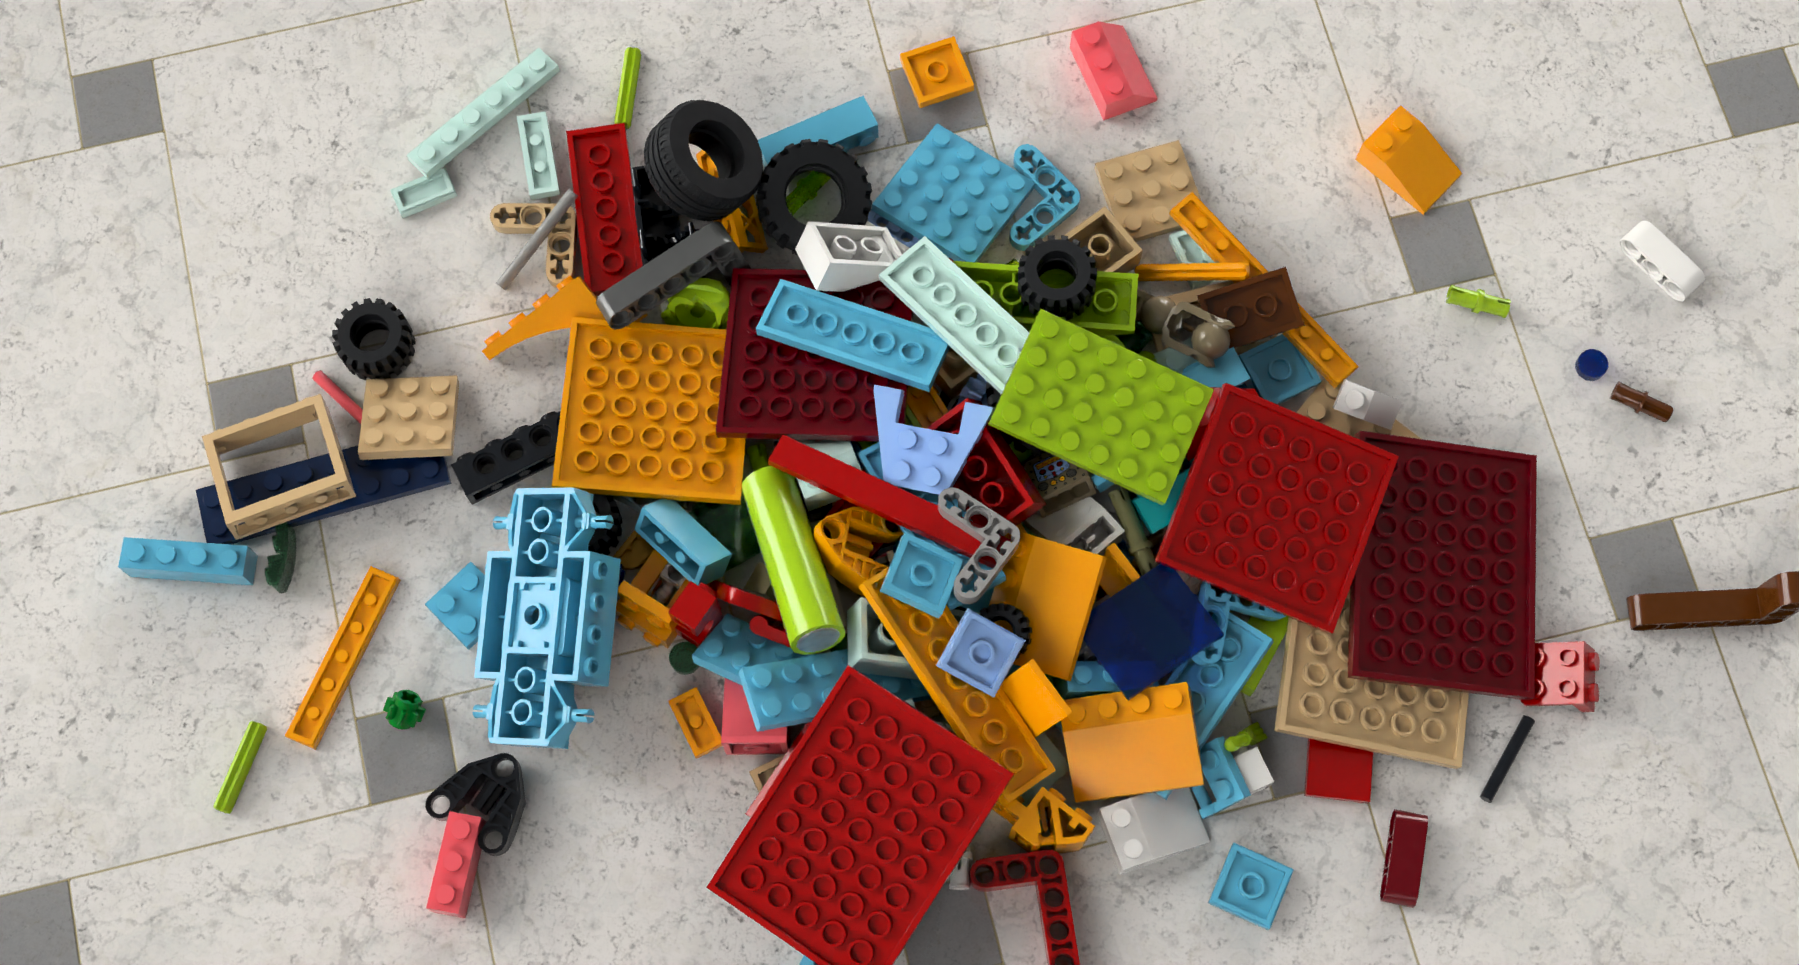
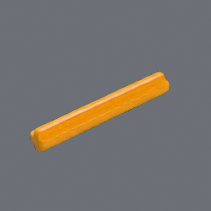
M1248 263L1140 264L1135 267V274H1139L1138 281L1246 280L1250 277V266Z

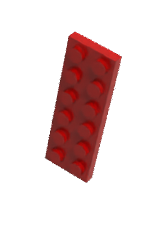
M625 123L566 131L573 192L578 196L575 200L584 282L595 296H599L605 290L642 267Z

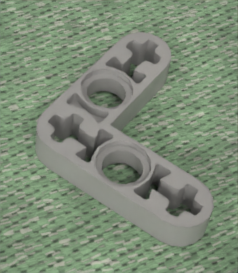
M950 487L944 489L938 497V511L940 515L982 542L954 581V595L956 599L964 604H973L983 596L1018 549L1020 531L1013 523L964 491ZM954 499L958 500V507L952 506L950 509L947 508L946 500L950 502ZM962 510L966 512L964 518H961ZM981 514L987 518L988 523L985 527L976 528L971 525L970 518L973 515ZM1011 534V542L1005 541L1000 548V552H998L996 548L1000 543V535ZM983 556H990L995 559L996 566L991 570H984L978 565V560ZM975 573L978 576L974 583L975 592L971 590L967 591V593L962 592V583L964 585L970 584Z

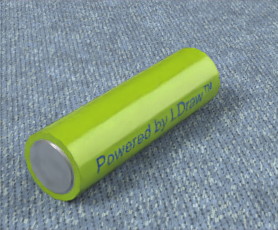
M773 466L763 467L745 478L742 483L743 496L790 647L795 653L801 655L820 653L840 643L845 637V628L820 552L814 540V533L796 478Z

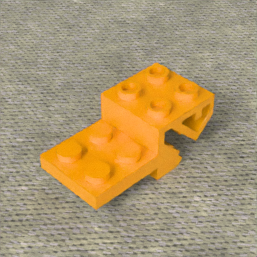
M1041 787L1027 807L1022 804L1024 799L1019 796L1005 806L998 800L992 809L1013 825L1008 838L1027 852L1039 851L1040 847L1044 845H1052V850L1058 853L1080 851L1095 828V825L1091 823L1093 819L1088 813L1078 807L1073 810L1064 803L1066 798L1053 788L1047 790ZM1045 810L1047 812L1048 825L1046 821ZM1040 820L1043 833H1046L1049 827L1050 835L1047 837L1041 835Z

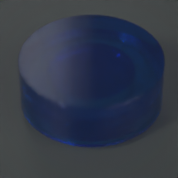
M1585 350L1575 362L1576 372L1585 380H1598L1608 369V359L1599 350Z

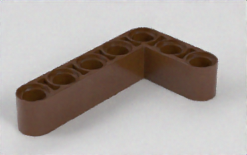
M1799 571L1777 574L1757 588L1645 593L1629 596L1626 598L1630 628L1634 631L1769 625L1783 622L1799 612Z

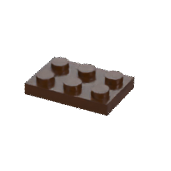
M1286 267L1197 295L1201 309L1217 317L1230 320L1235 327L1228 330L1231 339L1229 349L1305 326Z

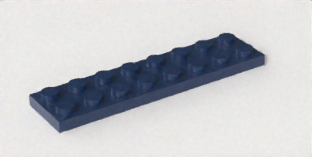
M358 445L343 449V456L356 497L238 540L234 538L226 526L215 485L196 489L206 542L231 545L452 484L445 456L360 460ZM328 453L229 480L227 483L234 509L237 510L335 474Z

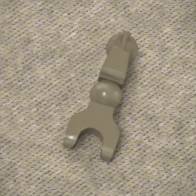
M1139 288L1137 290L1135 320L1142 322L1149 332L1162 334V341L1165 345L1196 359L1208 368L1215 367L1214 359L1223 356L1230 346L1231 339L1228 330L1235 327L1230 320L1217 317L1187 302H1180L1176 306L1169 297L1153 296ZM1191 315L1206 320V322L1199 324L1192 333L1191 342L1193 348L1180 341L1181 334L1178 332L1184 327V319H1189Z

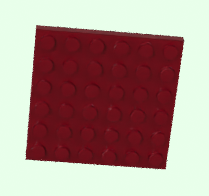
M733 268L716 423L717 438L780 439L782 435H785L794 440L879 442L874 385L905 391L898 421L900 424H905L908 385L757 335L756 327L780 279L816 290L806 270ZM880 280L844 292L820 291L911 322L913 321V311Z

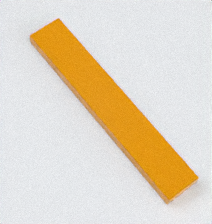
M370 566L285 737L314 750L317 749L401 581L398 577Z

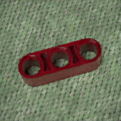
M1394 809L1389 826L1380 901L1411 908L1416 906L1427 837L1428 816Z

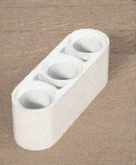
M1648 221L1638 223L1619 242L1622 251L1670 297L1677 301H1684L1705 281L1703 271Z

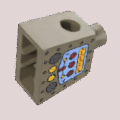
M1042 453L1041 457H1035L1025 464L1028 476L1046 502V505L1039 510L1042 518L1096 494L1086 470L1059 457L1050 458V453Z

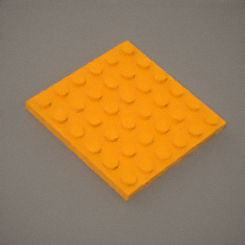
M572 317L552 488L574 487L591 494L740 505L746 438H717L716 435L726 329L632 322L622 329H612L607 321L603 319Z

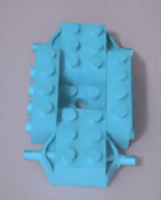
M574 487L517 488L513 495L508 517L496 516L493 521L499 522L493 523V527L496 530H508V546L510 551H488L474 678L495 681L490 703L488 705L477 704L473 707V710L483 711L473 712L475 718L488 719V738L490 743L517 747L568 749L569 736L576 722L592 723L594 720L592 717H584V715L594 716L592 709H577L574 699V686H609L621 559L588 551L589 542L595 529H611L613 524L608 522H613V517L611 515L597 516L593 506L594 494Z

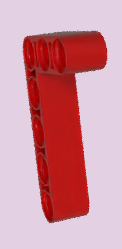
M1041 850L977 860L972 865L969 880L974 889L980 892L1035 885L1047 964L1055 965L1057 957L1066 956L1071 960L1072 965H1080L1064 861L1058 852L1054 850ZM1043 859H1051L1056 863L1057 871L1053 874H1045L1041 871L1039 863ZM1019 863L1024 867L1025 875L1022 878L1014 879L1008 874L1007 867L1010 864ZM984 867L991 870L993 879L989 883H981L976 879L975 872L979 868ZM1049 891L1058 892L1062 897V904L1057 907L1049 906L1045 902V894ZM1055 923L1064 925L1067 929V937L1062 940L1054 939L1050 934V926Z

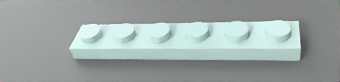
M540 48L536 49L408 153L407 158L409 162L429 179L560 72L558 64Z

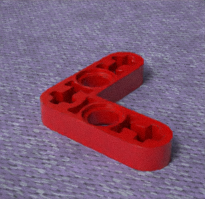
M718 580L710 582L709 587L716 592V598L782 621L777 602Z

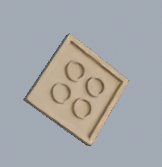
M1179 140L1095 163L1094 169L1110 213L1135 242L1183 229L1169 215L1170 210L1191 192L1201 200Z
M458 376L366 379L358 445L360 460L453 456L459 393Z

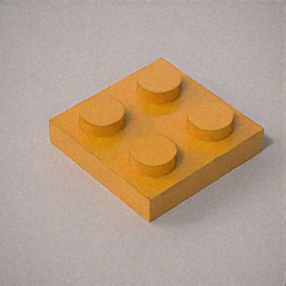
M954 36L900 54L901 64L919 108L974 91L973 80Z

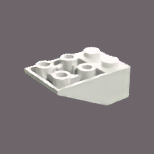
M1090 496L1044 518L1041 517L1038 510L1023 521L1026 527L1037 537L1102 556L1105 554L1108 546L1114 542L1117 545L1122 541L1125 532L1108 511Z

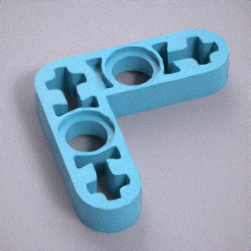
M1029 144L1021 145L1015 150L1014 167L1019 173L1035 183L1034 189L1044 199L1011 227L1010 244L1020 251H1025L1029 245L1035 246L1036 240L1043 239L1078 209L1080 202V193L1077 188L1036 147ZM1022 155L1026 158L1032 156V165L1028 161L1022 163ZM1048 173L1055 178V182L1046 186L1041 184L1038 178L1040 175ZM1059 185H1062V186L1060 187V193H1059V192L1057 191V189H1058ZM1061 194H1062L1065 198H1068L1069 196H1071V197H1072V202H1071V204H1070L1069 202L1061 203V198H1062ZM1045 211L1053 216V220L1048 224H1042L1037 220L1036 216L1038 213ZM1032 224L1034 228L1028 233V240L1025 238L1018 240V232L1026 233Z
M1202 582L1191 637L1190 656L1200 666L1210 665L1221 658L1230 610L1266 621H1276L1286 616L1254 602L1250 606H1245L1240 602L1239 596L1232 593H1221L1215 596L1216 591L1211 589L1212 585ZM1208 611L1213 612L1218 618L1216 628H1210L1205 623L1204 616ZM1209 635H1215V637L1208 639ZM1207 644V649L1212 654L1205 657V652L1200 650V647Z

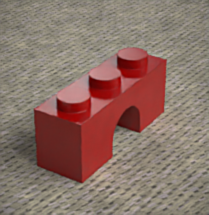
M690 581L668 611L671 620L677 623L675 626L677 635L698 648L723 619V615L718 603L719 600L715 597L716 592L702 582L696 585Z

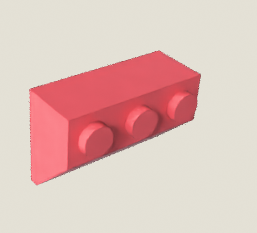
M1098 21L1072 31L1070 50L1103 120L1157 101L1158 98L1123 26Z

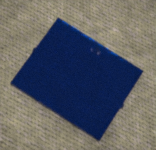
M1159 564L1092 609L1083 640L1097 658V663L1103 666L1127 701H1129L1222 638L1224 633L1199 602L1198 596L1193 594L1177 571Z

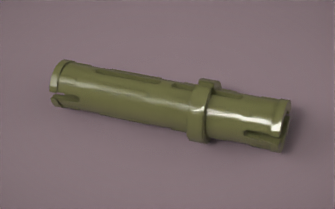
M1123 487L1120 488L1121 491L1115 489L1109 492L1108 496L1111 499L1120 524L1125 530L1124 534L1130 546L1128 549L1129 555L1134 556L1143 581H1148L1149 577L1154 579L1160 576L1162 572L1159 570L1151 550L1153 547L1152 541L1146 538L1128 489Z

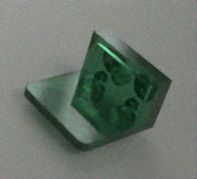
M741 492L740 505L698 502L692 507L693 510L688 512L732 553L726 571L761 553L743 492Z

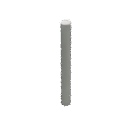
M570 189L566 191L496 282L497 285L504 290L508 288L578 196Z

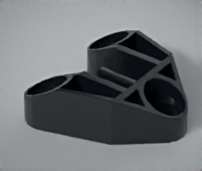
M501 753L468 763L427 797L425 803L427 813L431 817L439 821H447L449 811L459 813L466 804L470 803L486 778H488V781L471 804L472 807L487 815L503 791L507 790L489 815V820L478 835L479 847L491 856H499L509 850L526 805L521 766L517 759L508 753ZM509 760L513 762L514 770L510 776H498L497 766L501 761ZM439 797H447L450 801L449 809L443 814H437L433 810V803ZM493 831L500 832L502 835L501 845L496 849L487 848L485 844L486 836Z

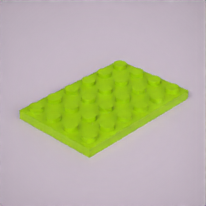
M1040 309L988 425L1163 506L1167 501L1214 389Z

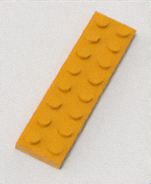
M887 567L858 586L955 734L1015 773L999 798L1003 806L1009 804L1056 771L1055 767L1001 686L993 698L936 666L959 623L947 605L943 614L938 619L880 592L889 569Z

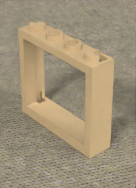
M321 394L307 397L302 401L276 408L271 412L254 418H248L238 424L224 429H217L210 434L202 436L224 520L236 540L356 497L330 411ZM319 419L335 474L235 510L220 455Z

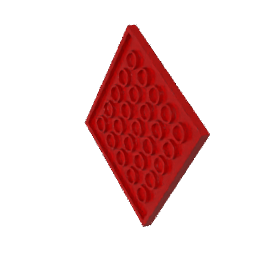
M1224 383L1220 389L1155 562L1321 631L1333 634L1399 456L1233 385Z

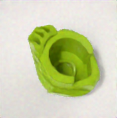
M699 278L667 299L669 302L667 308L661 313V317L667 325L726 329L730 293L721 281Z

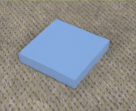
M967 608L936 666L994 698L1026 640Z

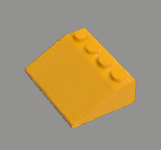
M1020 532L1019 547L1002 569L1006 575V581L994 587L989 604L1003 603L1015 606L1023 611L1025 617H1028L1030 621L1029 627L1032 628V633H1030L1031 643L1027 645L1026 652L1019 655V658L1015 659L1013 664L1022 666L1031 659H1034L1044 674L1071 681L1107 557ZM1005 620L995 622L997 625L1013 633V628L1009 622Z
M1187 682L1064 700L1072 710L1071 714L1061 720L1076 803L1204 785L1192 695Z

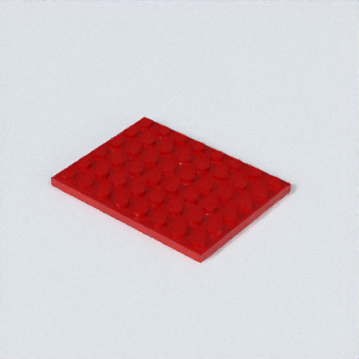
M847 665L706 888L818 965H894L1015 773L860 671Z

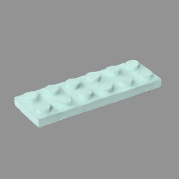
M924 236L879 274L880 281L992 387L1002 394L1029 332Z

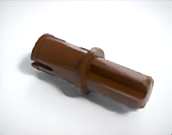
M1618 381L1610 396L1611 400L1629 406L1637 414L1641 411L1663 422H1667L1673 413L1672 406L1648 396L1649 392L1644 391L1643 393L1620 381Z

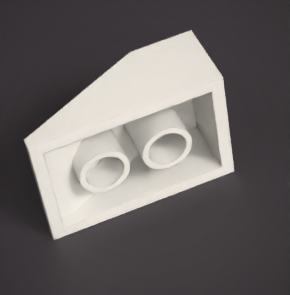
M808 221L795 248L815 289L824 292H844L879 281V274L902 255L887 227Z
M1189 787L1174 789L1167 800L1154 792L1145 793L1100 808L1097 813L1119 875L1210 843Z

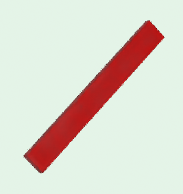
M782 435L768 459V465L969 558L972 557L982 544V542L942 517L938 511V505L788 436ZM970 521L971 525L976 528L983 527L975 522ZM1000 535V543L996 550L1000 552L1004 542H1011V539ZM983 556L978 560V562L988 567L994 568L996 566L995 559L990 556Z

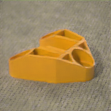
M851 507L826 516L815 525L813 535L828 574L854 593L864 596L858 586L888 567L869 558V554L873 549L871 543L893 542L902 536L903 532L898 524H896L898 531L896 533L891 532L885 525V520L887 519L861 507ZM824 526L829 529L832 539L825 535L823 531Z

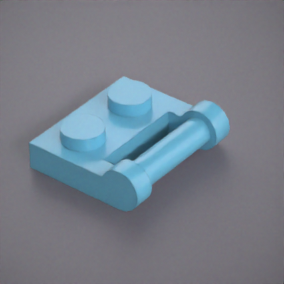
M1224 736L1206 743L1200 750L1202 771L1217 800L1212 803L1204 785L1191 787L1201 807L1198 811L1202 819L1211 817L1251 796L1232 753L1224 747Z

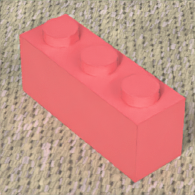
M449 811L426 906L428 910L434 913L466 918L482 850L478 844V835L486 824L482 817Z

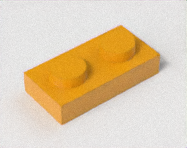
M697 687L668 700L696 759L722 747L721 735Z

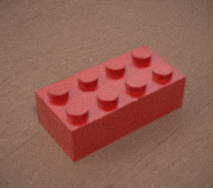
M966 398L926 429L959 434L965 402L983 404L979 400ZM987 423L982 431L983 435L973 447L967 458V463L953 488L964 491L1017 526L1044 507L1046 502L1000 430ZM976 514L971 517L973 522L983 527L988 523L984 515Z

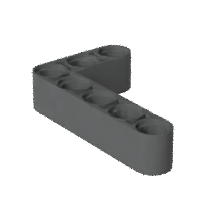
M715 221L706 224L605 290L597 298L596 304L612 329H622L716 267L719 268L730 286L733 268L751 269L723 224Z

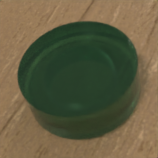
M680 642L671 649L669 661L677 673L689 675L700 667L694 664L692 654L696 651L697 647L690 642Z

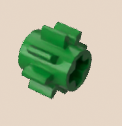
M400 690L399 692H394L393 697H387L383 711L388 712L386 719L390 725L397 729L405 730L410 727L414 728L416 722H421L426 709L421 707L423 701L417 693L410 690Z

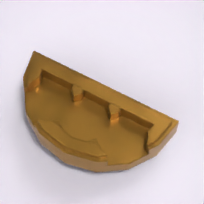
M634 530L613 557L621 559L620 569L634 570L644 565L654 548Z

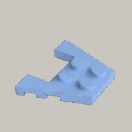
M874 385L883 480L897 487L940 495L944 489L953 488L967 463V458L973 447L983 435L982 431L989 419H991L995 408L965 402L959 434L936 431L898 423L905 391Z

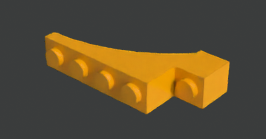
M569 275L556 285L560 291L551 298L546 293L532 305L535 310L529 315L525 316L522 312L508 323L512 328L502 335L498 330L484 342L487 347L482 352L491 360L509 347L525 339L545 332L571 328L572 317L605 320L597 307V297L580 276L573 279ZM648 313L644 314L634 322H640L646 316H648Z

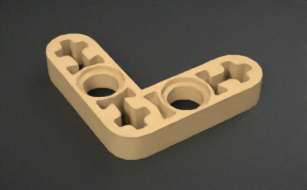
M502 203L494 206L491 210L490 220L495 230L499 233L534 234L546 219L547 213H550L556 204ZM571 206L565 213L568 216L565 224L558 222L549 233L547 240L546 276L549 283L557 288L556 285L569 275L573 279L575 277L578 224L576 213ZM536 212L542 215V219L538 224L530 225L526 223V217L529 214ZM507 213L509 218L506 219V223L502 224L499 219L503 217V214ZM517 213H520L519 217H520L521 224H518V223H517V220H516V219H518ZM559 240H566L570 243L567 251L560 253L554 250L555 243ZM558 261H563L562 266L566 273L562 275V279H557L555 275L559 271Z

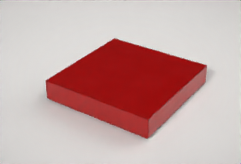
M1308 738L1304 796L1370 803L1373 752Z

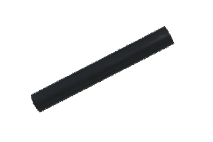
M1523 715L1480 795L1482 800L1488 803L1493 801L1535 723V720L1531 717Z

